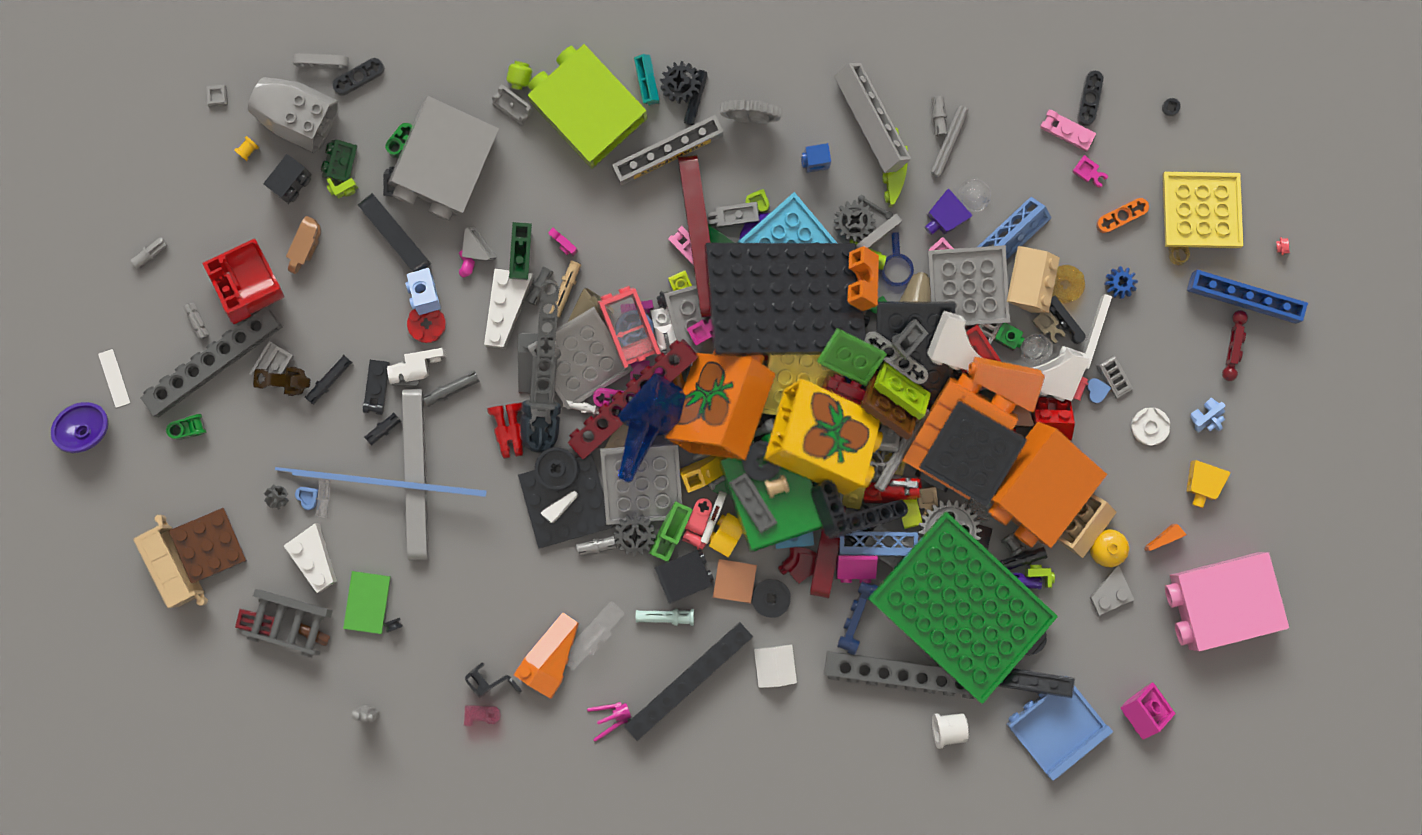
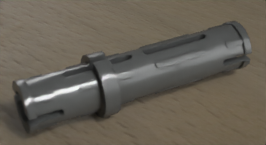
M473 371L447 385L438 386V389L423 395V398L429 407L443 399L444 401L447 400V397L479 383L480 380L476 372Z

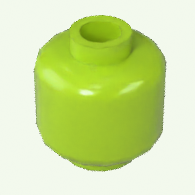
M515 61L509 65L506 80L512 84L511 88L522 90L523 87H528L533 73L532 68L529 67L530 64Z

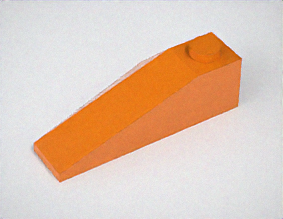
M562 613L524 658L514 676L552 699L563 681L564 668L568 663L569 651L573 645L579 623L565 613Z

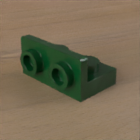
M338 139L328 142L325 153H327L326 161H323L321 165L322 177H329L342 182L349 180L357 145Z

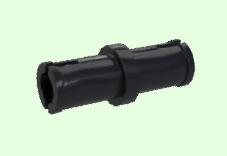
M393 412L382 423H377V427L364 436V438L373 446L374 443L384 435L387 436L388 432L402 421Z

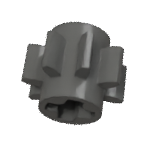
M272 485L264 493L267 496L264 501L270 508H277L279 510L289 501L286 498L288 493L282 486Z

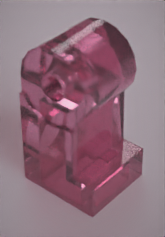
M465 706L464 726H472L473 721H485L488 724H495L501 718V711L495 706Z

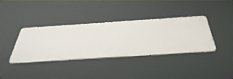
M113 349L99 353L98 355L115 407L129 404L130 400Z

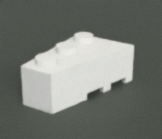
M320 523L313 524L284 545L316 593H322L337 582Z

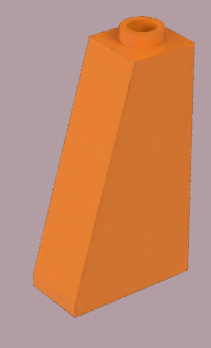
M975 356L973 362L968 367V373L974 382L1028 411L1034 412L1045 378L1041 370Z

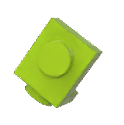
M331 178L327 179L329 183L327 189L332 196L335 194L338 198L351 196L359 188L353 178L338 186L335 185Z
M1030 565V569H1025V577L1044 576L1046 588H1052V584L1055 583L1054 572H1051V568H1042V565Z

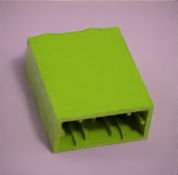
M585 44L578 50L571 45L557 57L556 62L560 65L549 76L545 71H542L529 82L528 88L531 92L528 94V98L532 106L584 162L593 169L648 119L647 110Z

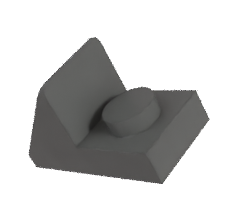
M914 319L900 334L892 337V346L905 360L928 332Z

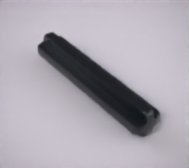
M698 70L697 72L701 76V79L697 81H700L702 85L697 87L699 93H693L694 99L690 97L684 123L688 125H693L708 75L704 70Z

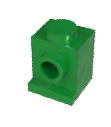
M1002 323L993 341L1014 350L1022 345L1025 339L1022 337L1024 332L1007 323ZM1008 333H1013L1014 339H1009Z

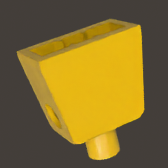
M1197 460L1191 461L1186 490L1195 494L1192 505L1203 508L1206 498L1216 500L1231 472Z

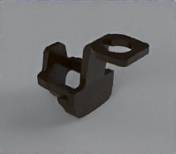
M286 367L285 374L268 373L266 369H255L253 387L264 389L267 386L284 387V394L294 396L303 394L304 389L310 387L311 379L306 377L304 370L297 367ZM262 373L263 377H265V381H262V383L260 384L258 378L259 375Z

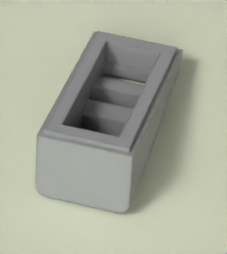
M1115 355L1096 366L1108 386L1111 387V391L1116 399L1133 389ZM1113 364L1114 367L1107 371L1105 369L1107 366ZM1116 370L1118 374L1110 378L1109 374ZM1121 377V381L1116 384L1113 383L1115 379ZM1125 383L1126 387L1117 391L1116 388Z

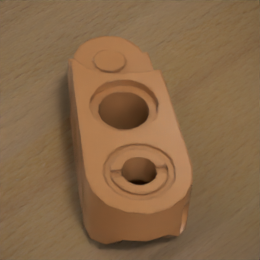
M309 216L302 220L286 255L287 258L291 259L288 271L293 274H297L302 264L304 265L307 260H311L319 243L321 227L315 219Z

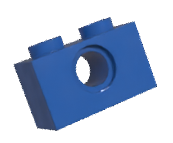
M828 143L805 147L801 163L802 168H806L807 173L830 168L831 156Z

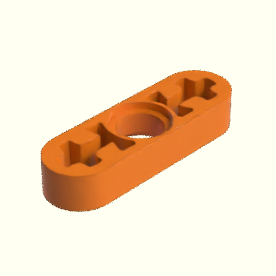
M1137 198L1103 215L1097 220V229L1101 233H1108L1143 216L1149 210L1148 202L1143 198ZM1137 203L1139 205L1143 204L1142 212L1140 210L1131 212V209L1135 208ZM1125 211L1128 215L1127 220L1121 221L1118 218V212ZM1112 218L1115 222L1108 225L1109 229L1106 226L1102 227L1103 219L1106 222Z

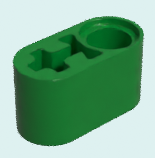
M410 123L401 124L386 142V150L393 158H399L404 144L398 138L400 137L406 142L408 135H405L404 132L411 130L412 125ZM394 144L400 145V149L397 152L391 151V147Z

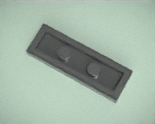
M747 473L729 483L760 534L777 524V521Z

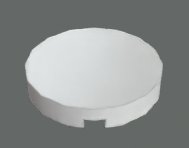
M1144 408L1137 412L1132 419V434L1141 444L1148 446L1160 444L1169 435L1170 421L1167 415L1160 409Z

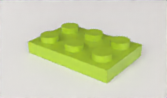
M884 361L880 366L874 387L880 393L889 397L895 404L907 410L910 415L921 420L925 416L931 393Z

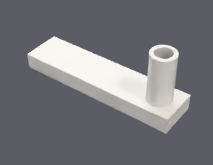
M1106 294L1101 296L1084 352H1082L1090 359L1085 371L1090 367L1112 296ZM1062 346L1059 356L1066 351V348L1068 347Z

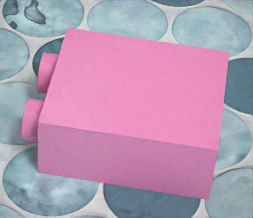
M1257 552L1171 574L1172 584L1165 585L1167 601L1171 608L1178 606L1182 620L1175 623L1178 641L1181 646L1188 644L1189 650L1203 651L1289 629L1269 552Z

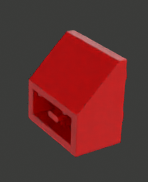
M1038 397L1034 412H1032L1034 425L1031 427L1033 428L1037 422L1056 428L1068 440L1072 441L1075 420L1071 401Z

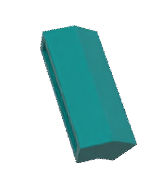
M641 54L634 57L643 103L648 104V106L659 104L651 56Z

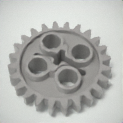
M729 100V102L724 101V103L720 104L719 114L742 123H772L780 121L782 110L779 106L763 101Z
M947 500L944 506L943 502L940 501L939 508L933 504V511L926 510L928 517H921L925 523H919L923 530L918 531V534L924 536L944 512L951 513L961 526H965L976 540H980L981 537L976 535V533L981 532V529L976 528L980 521L974 522L973 519L977 515H970L971 508L964 510V503L958 507V501L951 505L950 500Z

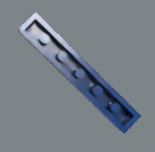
M1200 270L1192 272L1187 287L1189 292L1295 324L1304 320L1308 306L1307 302Z

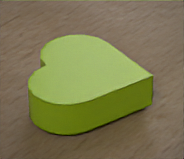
M764 189L751 193L746 197L745 203H758L759 213L768 211L769 201Z

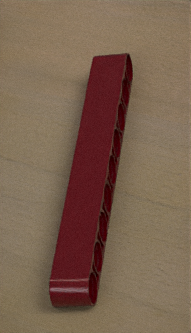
M697 155L678 157L701 318L711 317L704 247L706 243H710L698 157Z

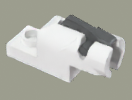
M667 307L666 309L651 310L660 352L664 354L671 350L669 346L676 340ZM677 355L669 357L670 362L674 361L675 364L680 362V358Z
M439 348L404 354L406 363L400 362L387 366L389 382L394 386H417L420 380L429 376L427 360H430V363L440 362L441 358L446 357L445 350Z

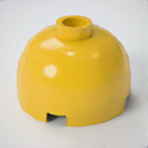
M1112 529L1104 530L1090 548V555L1097 564L1108 568L1120 565L1129 554V543L1126 537L1119 531Z

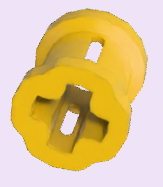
M246 136L245 141L239 148H235L234 151L248 161V157L252 152L260 147Z

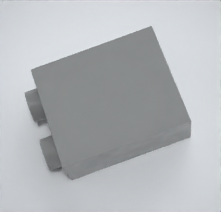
M427 96L423 100L388 184L395 187L392 196L411 205H414L417 197L431 203L428 210L429 213L447 221L450 220L452 213L456 215L462 214L499 128Z

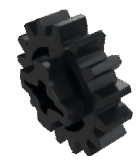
M681 61L678 66L674 62L673 68L667 66L668 72H662L665 78L660 79V82L664 84L660 88L662 91H665L663 94L666 98L669 97L671 102L676 99L677 103L680 104L683 99L687 103L688 97L694 99L693 93H699L697 87L702 84L697 80L701 79V76L697 74V69L695 67L692 68L690 63L685 66V63ZM686 72L691 74L692 79H690V77H687ZM669 86L674 88L675 93L670 90Z

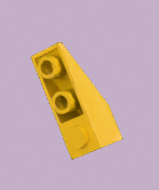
M709 456L681 468L680 477L687 492L690 493L702 488L722 476L720 462L727 458Z

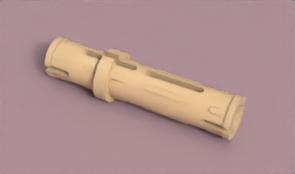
M570 261L565 276L561 278L563 281L559 288V301L564 291L565 293L558 306V318L561 317L573 285H576L577 281L575 280L582 266L574 261ZM571 273H573L572 276H571V278H570V281H569V283H568V286L566 287V284H567V282H568V280H569V277H570ZM552 305V308H551V311L549 312V314L554 311V306H553V305Z

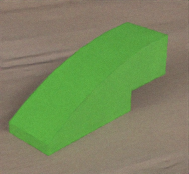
M675 501L654 539V545L652 544L648 554L668 562L675 545H678L693 509Z

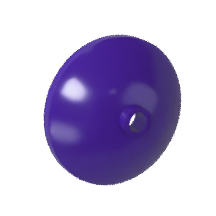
M81 402L73 404L60 412L55 418L51 427L52 441L60 450L67 453L87 451L97 445L105 436L109 425L108 416L95 403Z

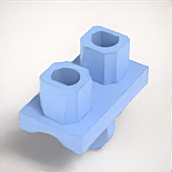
M1211 398L1204 404V407L1209 411L1207 414L1203 415L1199 409L1190 414V418L1195 424L1194 429L1198 433L1205 427L1208 431H1212L1214 428L1217 431H1221L1223 429L1221 423L1225 420L1221 415L1225 413L1224 408L1226 405L1223 402L1218 403Z

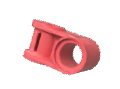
M700 498L696 502L686 524V530L701 536L703 535L713 507L709 499ZM705 501L707 502L709 510L705 509L704 512L700 511L701 507H699L698 505L699 503L702 504Z

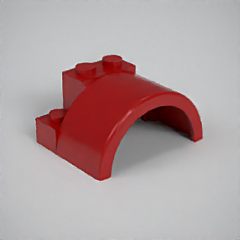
M252 239L202 263L233 325L251 317L250 314L285 298L256 239Z

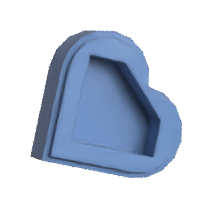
M1097 378L1089 380L1087 382L1089 384L1086 385L1089 391L1088 398L1092 403H1100L1111 389V387Z
M300 487L296 490L295 497L298 501H301L304 509L312 510L316 507L319 489Z

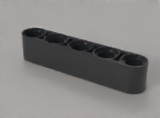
M373 193L358 204L364 214L413 272L426 269L431 265L430 261Z

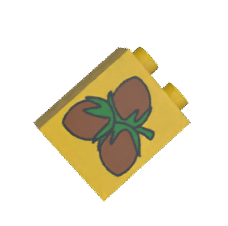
M800 379L783 390L764 459L817 483L831 480L835 483L838 492L846 495L861 487H867L873 478L874 467L869 464L872 453L878 450L883 439V433L878 431L880 421L871 414L866 413L861 406L804 379Z

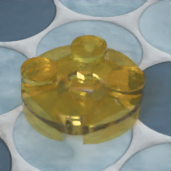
M1062 265L1058 266L1052 297L1056 296L1061 303L1067 304L1077 300L1083 294L1085 280L1084 274L1076 267ZM1067 279L1070 287L1063 289L1061 281Z

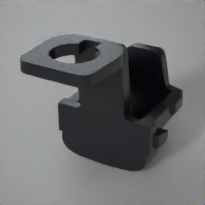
M483 662L477 665L465 677L466 683L479 699L505 680H508L518 694L522 692L509 675H505L489 685L478 672L485 665ZM470 677L479 685L477 690L468 681Z

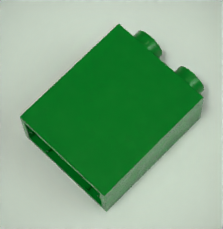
M771 434L762 437L761 440L769 442ZM761 456L760 459H756V462H758L759 466L761 467L763 466V464L767 465V461H765L764 456ZM727 458L720 462V468L750 553L823 528L811 495L813 487L811 480L781 467L776 476L766 481L771 482L784 475L789 492L786 493L784 491L775 494L773 498L769 497L765 481H756L750 478L777 521V524L760 534L729 484L745 474L742 460Z

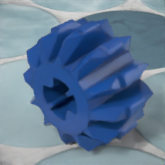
M1119 266L1117 270L1113 268L1111 274L1106 275V278L1110 281L1105 282L1104 285L1110 286L1107 289L1108 293L1114 291L1112 297L1115 298L1119 294L1120 299H1124L1125 295L1130 297L1132 295L1131 291H1136L1137 288L1132 284H1137L1138 280H1132V277L1136 274H1128L1130 268H1126L1123 271L1122 266ZM1120 280H1123L1125 283L1119 286L1118 282Z

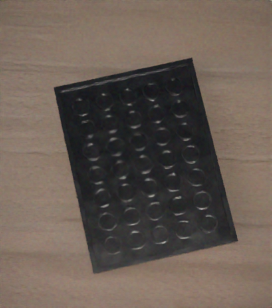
M855 243L705 244L715 355H819L823 352L837 328L865 342L866 332L863 311L848 303V285L858 282L856 274L849 269V252L856 249Z

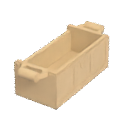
M156 515L155 521L158 522L159 526L137 536L133 541L167 608L180 607L195 598L198 605H206L208 599L204 596L205 592L200 582L191 584L169 533L172 527L168 525L164 515Z

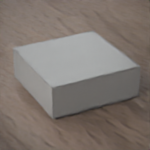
M226 85L206 86L208 106L228 105Z

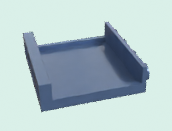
M1075 685L1072 698L1039 693V698L1034 702L1033 700L1027 702L1023 706L1024 710L1019 714L1016 712L1008 718L1009 722L1006 724L1053 781L1113 733L1112 729L1104 723Z

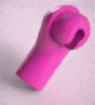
M461 250L459 255L463 260L461 269H459V275L466 278L472 274L475 261L473 258L462 257L463 250Z

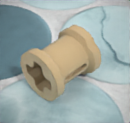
M784 475L771 482L765 481L770 498L784 491L786 493L789 492Z

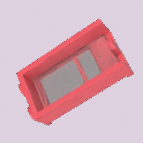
M626 286L619 289L618 294L612 296L609 293L601 296V300L597 303L624 368L629 367L628 364L643 361L650 355L661 354L636 288Z

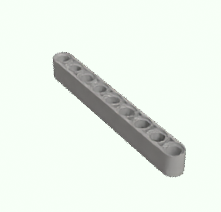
M423 389L403 390L405 482L427 484ZM405 488L408 560H428L427 490Z

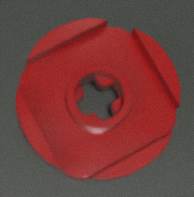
M416 309L409 313L407 328L414 339L422 343H433L445 331L446 319L440 310L418 315ZM424 319L432 322V325H429V329H425V326L421 325Z

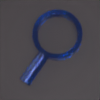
M899 232L891 233L893 254L886 258L885 265L892 258H902L909 264L910 274L905 281L900 283L890 281L885 275L884 268L881 270V275L886 283L899 287L910 281L914 273V266L907 256L900 254Z

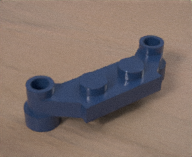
M861 582L858 589L860 595L857 600L854 599L850 608L853 611L850 618H846L843 626L846 629L844 637L840 636L837 647L847 650L849 654L855 655L860 641L853 639L867 599L879 587L878 585Z

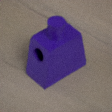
M948 188L928 212L927 216L931 221L925 226V229L930 235H933L938 229L943 234H947L968 221L973 215Z

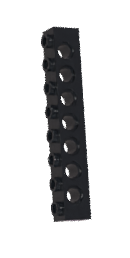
M741 622L736 624L624 726L627 731L638 741L753 638L752 634Z

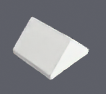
M792 644L754 649L759 688L779 687L797 683Z

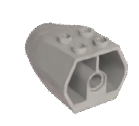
M263 77L258 81L248 102V111L268 130L312 153L322 148L338 116L339 108L338 100L302 83Z

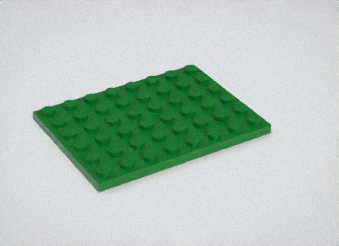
M947 512L940 516L868 598L872 604L981 704L985 702L1058 617Z

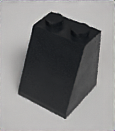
M696 550L655 567L669 604L712 586L711 582L714 581L711 571H706L704 564L707 561L703 552L699 553Z

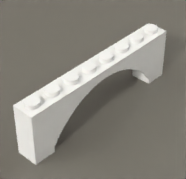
M943 311L927 354L933 363L939 365L945 363L955 370L962 368L968 372L969 364L973 362L974 356L982 357L972 348L964 328L966 321L962 316ZM1066 348V351L1057 358L1040 366L1032 367L1041 370L1045 376L1040 394L1043 396L1053 395L1054 398L1060 401H1065V399L1072 401L1090 359L1082 352Z

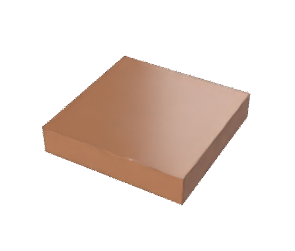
M719 559L713 597L751 603L757 565Z

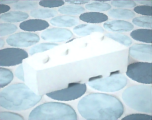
M494 270L484 342L486 347L506 349L531 283L534 280L535 276L532 273L528 274V280L509 279V270Z

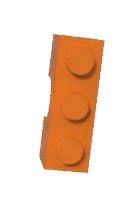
M865 246L849 252V269L856 274L858 282L848 285V303L861 311L878 306L879 255Z

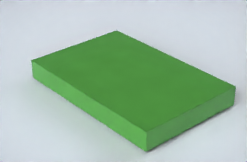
M837 328L817 359V362L867 386L887 354L885 351Z
M352 571L343 629L383 634L391 576Z

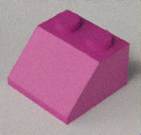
M837 556L836 579H840V583H852V579H860V583H871V579H876L878 556Z
M1154 682L1130 697L1120 707L1142 740L1159 733L1176 714Z

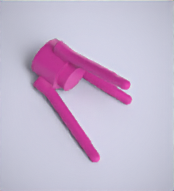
M621 702L612 705L587 709L588 712L616 708L612 710L613 715L597 721V724L600 725L616 719L618 722L593 739L594 742L628 722L627 719L631 718V714L626 703L621 705Z

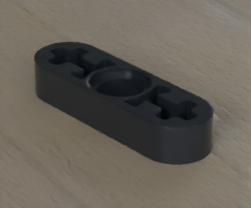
M371 58L335 78L333 89L339 95H346L381 76L384 72V65L378 58ZM374 63L376 65H380L378 66V71L376 72L375 70H371L373 68L372 64ZM364 68L369 71L370 76L367 75ZM356 72L364 74V78L359 82L353 78ZM348 77L350 78V80L352 81V83H353L354 85L351 86L350 83H347V82H349L348 79H347ZM339 82H342V83L345 84V85H344V86H345V89H344V90H342L341 88H338V87L340 86V85H339Z
M1096 70L1089 72L1083 86L1077 119L1084 126L1094 122L1099 105L1104 77L1101 72ZM1096 76V80L1099 81L1095 83L1094 89H1087V87L1091 88L1092 86L1090 78ZM1092 93L1096 98L1095 102L1088 103L1085 99L1086 94ZM1088 107L1091 108L1088 113V116H1090L1091 118H1089L1086 121L1085 117L1082 115L1086 113Z

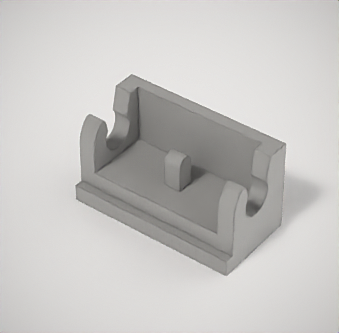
M502 84L499 86L496 96H492V104L521 126L533 113L532 106Z

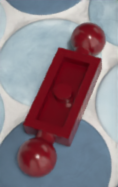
M1243 310L1234 312L1232 316L1235 326L1232 327L1225 364L1227 367L1222 371V376L1226 381H1234L1238 376L1235 365L1242 359L1243 351L1240 350L1242 343L1246 339L1245 327L1243 325L1248 320V315Z

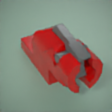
M892 478L884 491L878 490L875 487L876 483L870 482L865 487L863 501L864 503H890L896 500L903 501L921 498V478Z

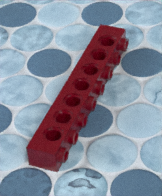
M676 339L669 346L671 350L666 354L663 352L654 359L656 363L653 366L647 365L640 372L642 375L637 380L633 378L626 384L628 388L625 391L621 392L619 390L611 397L613 401L609 405L605 403L597 410L599 412L598 415L594 418L591 415L583 422L585 426L581 430L576 428L569 435L571 439L567 443L582 459L586 458L698 358L699 355L684 339L680 342ZM677 355L680 358V362L672 364L669 357ZM663 368L666 373L665 376H657L655 369ZM644 380L649 381L651 388L648 390L643 389L641 382ZM627 394H635L637 401H628ZM619 406L623 412L620 415H616L612 408ZM602 418L606 419L608 421V426L601 427L598 423V420ZM584 432H592L594 434V439H586L584 436Z

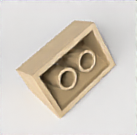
M1018 246L1007 302L1030 313H1048L1060 257L1048 251Z
M1092 494L1057 541L1071 552L1084 558L1097 537L1104 531L1117 512L1108 502Z

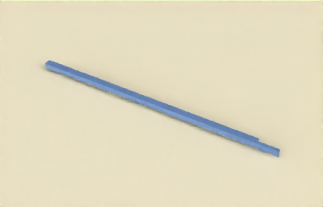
M275 467V470L292 472V475L487 497L485 490Z

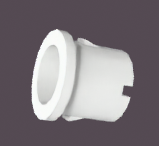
M938 713L933 714L932 731L938 749L943 748L944 745L967 742L968 725L963 713L940 716Z

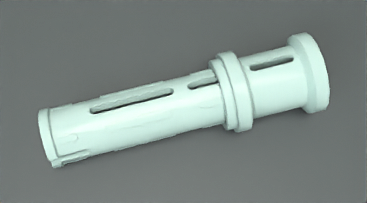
M675 608L673 611L636 610V623L654 622L672 623L674 626L678 624L694 626V609L678 610V608Z

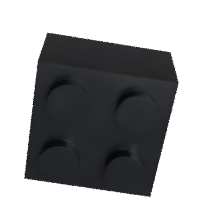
M286 154L263 184L289 204L298 198L300 189L309 184L312 174L303 165Z

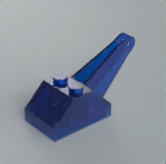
M654 373L618 414L621 422L629 426L618 474L619 479L627 483L634 479L656 436L668 434L681 418L686 397L684 391L657 373Z

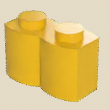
M727 513L726 516L722 514L717 523L720 527L717 532L712 531L708 547L729 558L743 531L738 518Z

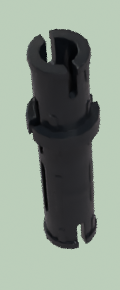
M343 354L320 381H316L315 387L305 398L314 405L324 393L329 391L328 388L353 362Z
M1043 546L1029 552L1025 550L1022 554L1006 558L1000 562L1008 570L1026 564L1029 566L1032 565V562L1046 559L1047 553Z

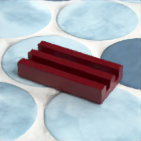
M239 609L235 628L251 631L252 627L241 625L240 623L243 621L254 624V620L242 616L246 614L256 617L257 612ZM264 614L263 619L271 620L272 623L262 622L261 626L270 628V631L260 629L259 634L269 636L275 617Z

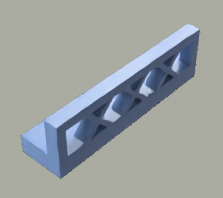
M1030 197L978 247H987L991 244H994V246L1006 245L1007 260L1017 251L1018 246H1022L1052 217L1046 206ZM1032 204L1036 206L1033 211L1027 212V209ZM1022 218V221L1019 224L1013 225V222L1016 219ZM1008 231V234L1005 237L999 238V235L1002 232Z
M855 532L849 534L858 541L853 547H844V536L840 537L839 555L906 556L912 548H905L900 541L905 536L914 537V547L918 542V532ZM866 536H872L877 542L872 547H866L861 541ZM886 536H891L896 541L891 548H887L881 543ZM897 544H899L902 548H894V547H895Z

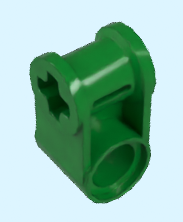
M202 414L192 415L185 419L171 422L166 428L167 435L176 440L203 435L207 432L202 425ZM176 426H180L181 432L175 436L173 429Z

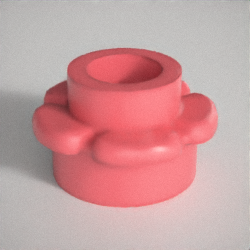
M1280 237V241H1276L1277 253L1281 252L1283 256L1289 253L1288 238L1282 239Z

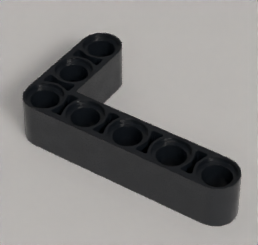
M825 480L811 489V495L824 533L830 539H836L889 523L904 517L908 513L906 503L902 500H896L846 515L834 482Z

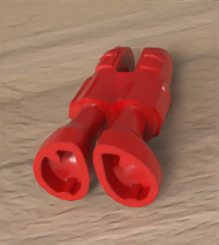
M522 402L505 405L509 426L505 425L503 405L487 408L488 414L493 416L497 423L494 433L503 459L510 458L509 443L512 442L515 456H523V443L520 434L521 424L517 423V415L522 410Z

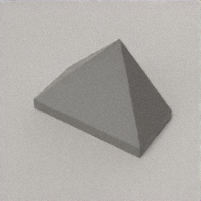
M467 227L465 229L462 257L481 260H493L496 258V255L475 227Z

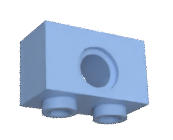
M426 268L407 274L408 282H405L408 293L412 294V298H409L412 309H416L418 315L441 309L430 269Z

